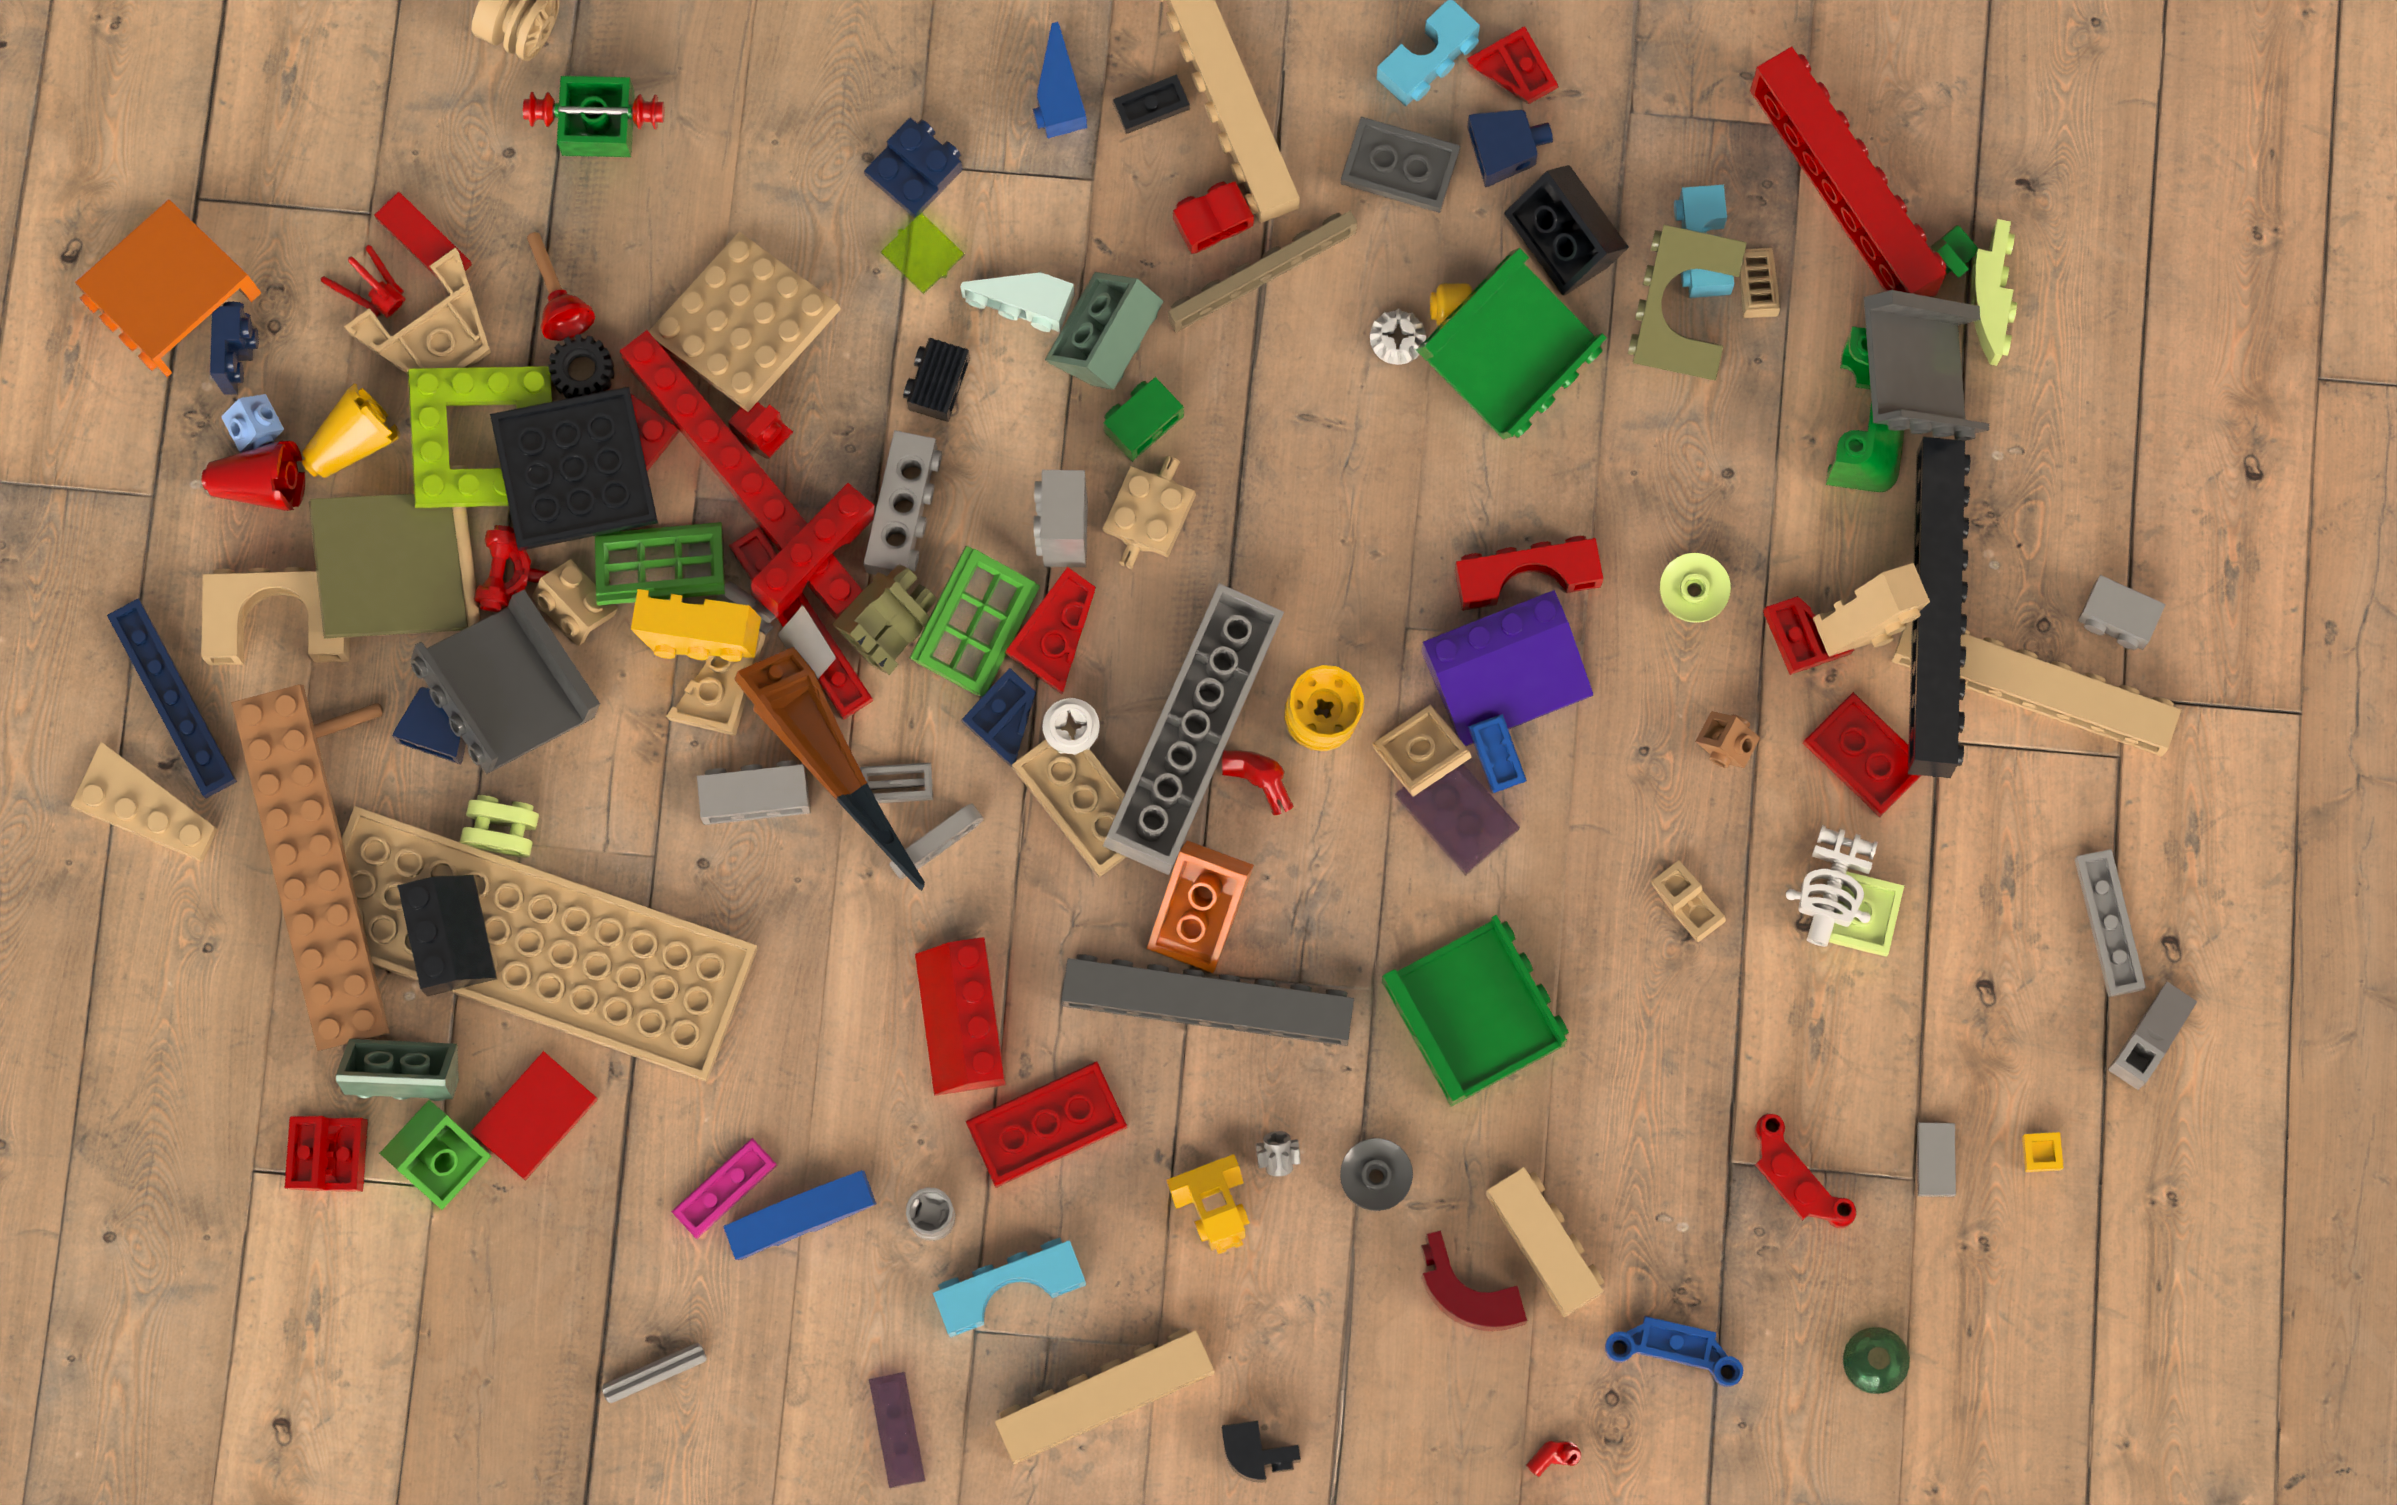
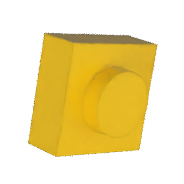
M2060 1132L2024 1134L2022 1136L2025 1172L2056 1171L2064 1168Z

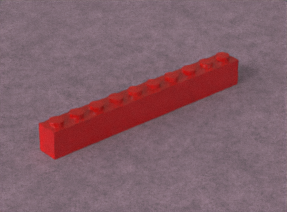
M648 330L644 331L620 350L624 364L780 552L808 523ZM833 554L818 567L807 582V586L835 620L863 591Z

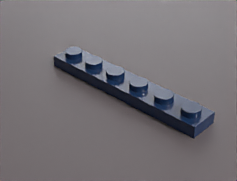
M139 598L108 614L107 617L203 797L206 799L236 783L235 776Z

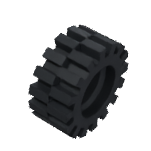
M578 334L575 335V340H570L567 337L563 339L564 345L561 346L558 343L554 347L556 353L550 354L551 364H548V368L557 391L560 394L563 393L566 399L604 392L605 388L610 389L612 385L610 380L611 378L614 379L615 375L613 370L614 364L608 349H605L600 340L596 342L589 335H587L586 339H583L582 335ZM578 357H587L595 364L594 373L586 380H575L568 373L570 363Z

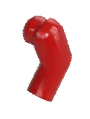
M1547 1441L1525 1466L1539 1478L1551 1464L1576 1465L1581 1460V1451L1576 1444L1570 1441Z

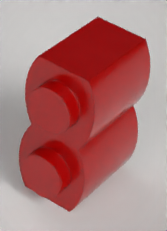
M1236 181L1228 184L1226 182H1219L1211 186L1207 191L1208 194L1198 198L1189 196L1177 203V208L1173 210V220L1191 254L1208 249L1220 241L1236 236L1254 226V216Z

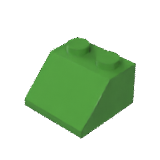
M430 1100L423 1105L379 1153L441 1210L446 1207L492 1157Z

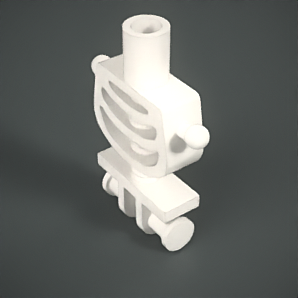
M1825 825L1821 827L1817 843L1824 842L1833 845L1834 849L1830 850L1816 845L1812 857L1831 862L1833 867H1831V870L1818 869L1809 872L1802 883L1801 892L1794 889H1789L1786 892L1787 899H1800L1799 912L1813 916L1807 941L1823 947L1828 946L1834 923L1848 927L1854 916L1860 919L1862 923L1870 921L1871 916L1868 912L1858 910L1864 898L1863 888L1854 878L1846 874V870L1850 868L1869 874L1873 863L1856 858L1855 855L1856 853L1866 855L1872 860L1878 844L1876 841L1872 843L1860 839L1861 835L1855 834L1853 840L1845 838V830L1840 829L1837 832L1827 829ZM1841 845L1851 847L1849 855L1839 852ZM1828 879L1826 885H1810V883L1814 880ZM1842 884L1853 892L1855 899L1848 892L1841 889L1843 887ZM1814 894H1821V895H1823V898H1820V897H1810V898H1809L1808 896H1809V895H1814ZM1838 900L1846 904L1849 907V909H1847L1842 904L1838 903Z

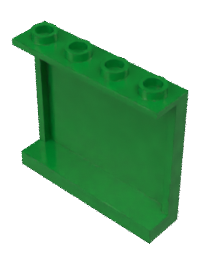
M1497 915L1491 918V922L1401 970L1396 971L1394 969L1382 976V984L1451 1107L1564 1047L1567 1042L1565 1035L1569 1034L1560 1015L1553 1016L1547 1004L1551 1002V999L1541 983L1536 985L1532 979L1530 972L1533 971V967L1524 952L1518 954L1512 942L1516 940V937L1507 921L1501 923Z

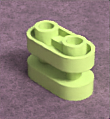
M478 795L477 800H469L466 816L476 821L474 828L464 827L462 829L460 843L483 851L515 857H530L533 842L523 836L525 830H536L539 814L533 811L534 806L517 801L512 802V806L499 804L497 798L486 795ZM490 823L511 827L509 834L488 830Z

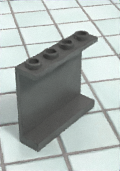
M1895 290L1864 297L1873 423L1888 425V429L1893 431L1910 429L1912 434L1932 432L1933 437H1949L1954 435V440L1963 441L1975 439V433L1988 431L1989 423L1966 420L1958 330V325L1981 320L1980 307Z
M525 590L512 595L508 608L428 648L424 646L422 641L415 644L410 663L415 675L425 680L430 688V696L437 707L444 709L449 717L452 731L458 737L462 736L468 745L470 758L477 766L481 765L486 774L594 719L600 706V702Z

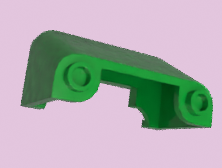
M1852 326L1842 350L1840 369H1848L1853 373L1856 379V388L1871 390L1866 328ZM1872 399L1868 431L1850 430L1839 438L1835 459L1827 468L1826 485L1872 492H1886L1896 484L1900 472L1904 430L1893 431L1888 429V425L1873 423Z

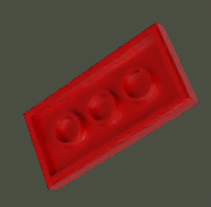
M1097 1061L965 1121L995 1188L1127 1128V1124Z

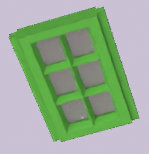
M722 522L617 531L595 536L597 606L635 602L637 589L649 590L651 598L663 600L670 599L671 594L682 595L683 598L725 594Z
M965 546L909 658L965 690L983 697L989 690L1006 656L1005 651L1014 640L1040 585L982 552Z

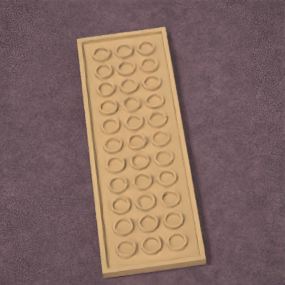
M354 806L344 831L342 842L374 966L418 981L397 885L433 876L474 875L497 979L448 992L708 1082L757 952V945Z

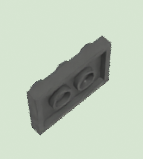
M1361 117L1340 184L1440 213L1461 145Z

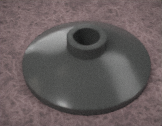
M1372 1138L1357 1143L1347 1152L1341 1165L1340 1180L1345 1194L1354 1204L1370 1211H1383L1398 1205L1406 1197L1412 1185L1413 1169L1409 1157L1400 1146L1386 1139ZM1374 1170H1378L1383 1174V1179L1379 1183H1374L1369 1178V1174Z

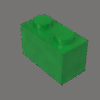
M1156 377L1149 383L1143 381L1132 390L1131 398L1122 406L1120 403L1114 405L1104 416L1106 419L1103 422L1104 433L1132 462L1184 417V406Z

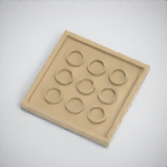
M738 232L655 323L649 332L664 350L749 412L841 308L829 296L741 232Z

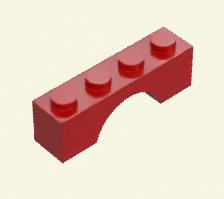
M847 483L751 581V595L778 618L802 594L807 582L818 567L839 547L850 544L873 521L874 504Z
M1581 535L1570 537L1565 540L1566 543L1552 545L1551 542L1544 541L1531 545V549L1517 551L1515 547H1508L1497 550L1496 555L1482 557L1481 553L1462 556L1461 561H1456L1454 570L1462 611L1497 605L1499 594L1504 585L1513 577L1525 572H1539L1552 577L1562 586L1566 593L1601 588L1604 578L1596 538L1586 539V536Z

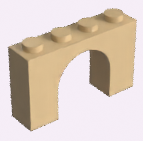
M301 567L284 568V572H270L266 568H251L249 573H235L231 569H216L213 571V574H203L201 657L207 665L244 664V626L247 616L257 603L275 595L291 596L306 605L308 611V655L314 663L350 662V637L324 639L316 571H305Z

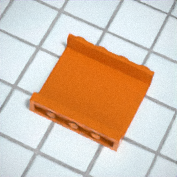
M170 199L75 282L84 293L80 300L92 313L99 309L102 312L99 319L112 332L119 329L122 332L118 336L120 340L132 352L138 348L141 351L138 355L140 360L151 371L158 368L166 377L171 375L172 372L161 358L237 290L250 302L254 301L261 294V291L249 275Z

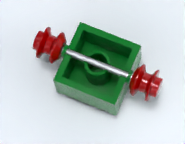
M560 76L559 103H555L554 98L549 92L545 94L544 99H537L534 92H531L529 99H524L523 118L524 120H529L531 127L534 126L536 120H543L546 127H549L555 117L558 118L557 144L562 156L631 157L633 122L638 129L642 128L644 122H651L656 130L658 123H664L665 106L664 102H658L657 94L654 95L652 101H644L641 94L634 100L635 91L630 77Z

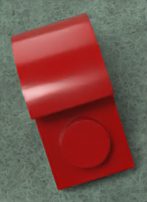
M757 402L749 412L741 407L728 421L731 432L766 459H770L793 434V431L782 422L780 412L770 404L765 408Z

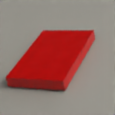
M1854 692L1803 741V744L1879 817L1922 776L1908 774V744Z
M543 1051L470 1133L526 1181L597 1102L598 1098Z

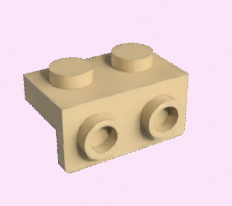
M571 559L541 577L532 595L540 610L547 613L560 627L562 633L569 637L577 646L585 642L590 631L614 617L618 610L614 604L597 606L596 585Z

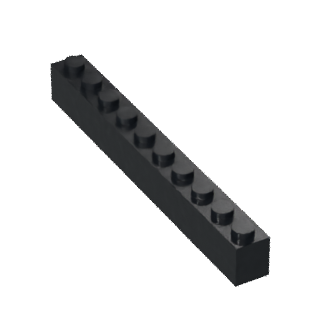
M1924 436L1916 452L1913 563L1930 603L1919 611L1921 616L1912 621L1908 774L1951 778L1956 767L1962 766L1964 758V745L1958 744L1959 733L1963 732L1965 713L1959 711V700L1964 699L1966 686L1965 679H1960V668L1964 667L1966 661V647L1961 646V635H1964L1966 632L1967 615L1961 614L1962 603L1966 602L1968 583L1962 581V571H1966L1968 565V550L1963 549V539L1967 538L1969 531V518L1964 517V507H1967L1969 503L1970 487L1964 486L1965 475L1968 476L1971 457L1969 454H1965V441Z

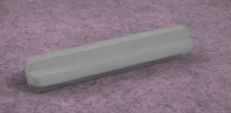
M695 1343L603 1384L602 1392L607 1402L614 1403L707 1360L702 1345Z

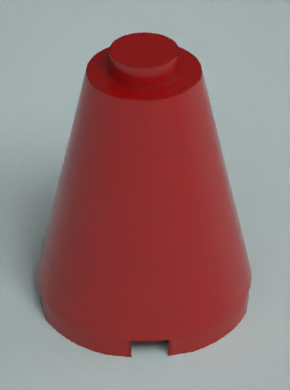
M290 440L278 441L209 462L206 469L202 472V485L212 497L283 511L294 510L292 507L300 506L304 497L305 472H298L297 461L303 460L296 443Z

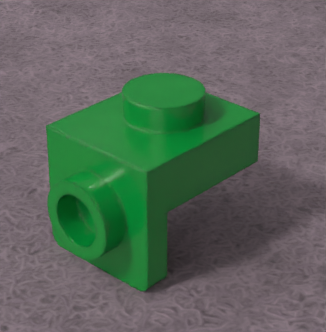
M1959 225L1954 226L1931 246L1944 260L1946 275L1952 271L1958 278L1969 270L1965 264L1975 256L1979 249Z

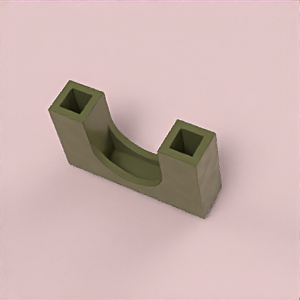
M1664 224L1662 231L1655 230L1650 250L1657 252L1654 266L1647 265L1643 282L1644 286H1649L1647 300H1639L1635 320L1642 321L1639 335L1632 334L1628 354L1634 355L1633 363L1716 381L1724 346L1684 337L1672 330L1662 314V296L1666 286L1676 275L1691 269H1703L1739 277L1747 242Z

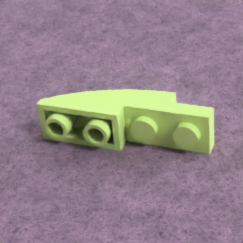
M1997 219L1993 227L1989 251L1978 249L1973 258L1970 290L1971 305L1980 307L1981 320L1974 321L1976 333L1989 364L1994 366L1998 365L2002 355L2008 356L2012 335H2007L2006 330L2008 322H2014L2017 310V302H2012L2013 289L2005 288L2009 267L2004 266L2005 254L2011 255L2015 234L2009 233L2011 221Z

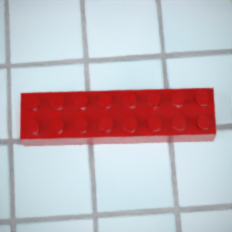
M1791 46L1757 66L1750 89L1751 94L1885 291L1895 290L1928 297L1936 296L1946 275L1944 260L1936 251L1932 252L1926 244L1927 238L1921 226L1911 222L1906 214L1907 207L1899 195L1894 196L1887 186L1888 180L1885 173L1880 167L1873 166L1868 158L1869 152L1860 138H1854L1848 129L1850 125L1841 110L1836 111L1829 101L1830 94L1822 82L1817 83L1811 75V66L1803 54L1798 55Z

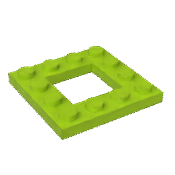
M548 366L408 369L415 508L509 506L501 468L450 469L446 406L516 405V409L552 402L551 376Z

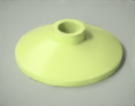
M1689 553L1677 557L1665 568L1660 580V595L1665 607L1674 616L1687 622H1705L1716 617L1727 605L1731 593L1730 578L1725 568L1716 559L1701 553ZM1690 586H1697L1701 593L1698 596H1691L1687 589Z

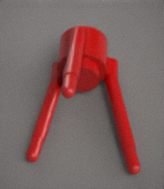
M371 245L366 246V251L386 283L384 281L378 282L354 257L348 258V262L372 286L368 294L371 302L325 276L321 278V282L366 309L370 308L376 318L381 314L385 318L392 316L401 308L406 300L402 295L404 290L394 281Z

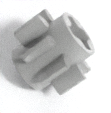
M1270 1132L1264 1136V1143L1256 1144L1258 1167H1266V1172L1271 1176L1288 1175L1293 1171V1164L1301 1163L1298 1140H1291L1290 1135L1286 1132Z

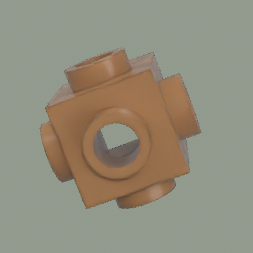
M1711 711L1695 742L1710 754L1709 760L1723 768H1728L1729 765L1745 768L1760 737L1749 728L1751 724L1746 719L1734 714L1727 715Z

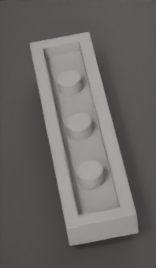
M2112 849L2076 856L2075 864L2108 997L2143 991L2146 986Z

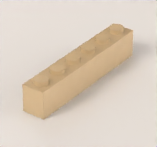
M1187 1328L1179 1330L1167 1336L1169 1343L1155 1348L1153 1343L1134 1351L1135 1358L1122 1363L1120 1359L1113 1360L1101 1366L1100 1370L1102 1373L1088 1379L1087 1374L1080 1375L1066 1382L1068 1388L1055 1394L1053 1389H1050L1033 1397L1035 1403L1021 1409L1020 1405L1017 1404L999 1413L1001 1419L995 1421V1424L1013 1464H1018L1213 1375L1214 1368L1197 1331L1188 1333Z

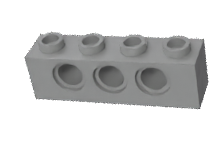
M894 430L864 559L866 573L876 575L880 572L887 576L898 564L909 568L913 572L916 571L919 551L915 550L917 537H924L927 518L922 517L925 504L931 505L934 494V484H930L932 471H939L942 451L937 450L936 438ZM909 467H916L921 470V474L915 479L903 477V472ZM902 500H908L914 504L913 508L906 513H900L895 510L897 503ZM896 533L903 534L906 537L905 542L900 546H891L887 543L888 538Z

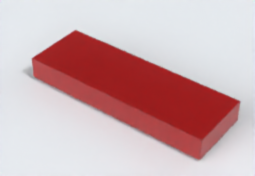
M400 192L374 214L375 218L436 278L437 276L431 270L430 265L454 248L460 254L464 270L466 271L472 266L471 261Z

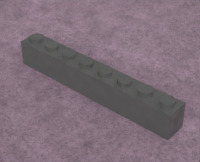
M1084 954L1076 955V959H1067L1061 999L1062 1007L1348 1046L1354 998L1347 997L1348 993L1342 990L1327 989L1326 994L1311 992L1312 987L1300 984H1291L1290 989L1276 987V982L1264 979H1256L1254 984L1240 982V977L1234 975L1220 974L1219 979L1204 977V972L1192 969H1184L1183 974L1169 972L1168 967L1156 964H1149L1147 969L1133 967V962L1113 959L1112 964L1097 962L1098 958L1095 956Z

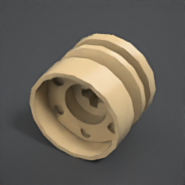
M479 0L472 20L473 35L492 45H499L504 41L503 46L506 52L516 53L518 58L530 61L539 53L550 36L559 12L560 1Z

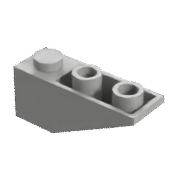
M2166 982L2108 1070L2139 1090L2146 1084L2166 1054L2197 1001L2169 982Z

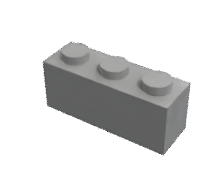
M781 761L776 763V767L762 769V765L758 764L745 765L741 767V771L728 773L726 769L716 768L705 771V775L697 776L700 817L704 825L811 813L807 772L804 764L798 765L797 761Z

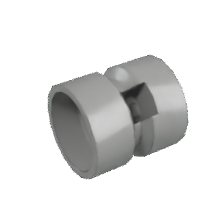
M927 1187L918 1190L910 1197L906 1206V1216L911 1229L918 1237L924 1240L936 1241L943 1239L951 1233L955 1225L956 1214L952 1202L945 1192L937 1188Z

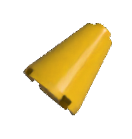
M354 383L346 390L303 449L302 454L305 459L301 462L312 476L317 477L320 475L323 478H327L395 442L401 436L396 424L389 428L386 423V417L389 416L387 412L363 388L358 390L357 384Z

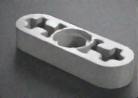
M969 804L905 850L918 870L975 829L984 818L974 804ZM893 861L890 862V867L899 879L907 877Z

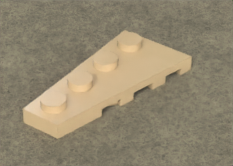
M100 742L71 803V807L75 810L203 862L217 832L215 826L102 742Z

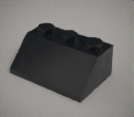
M1570 165L1547 170L1504 212L1562 295H1567L1607 269L1629 248Z
M474 875L433 876L397 885L420 989L427 997L497 979Z

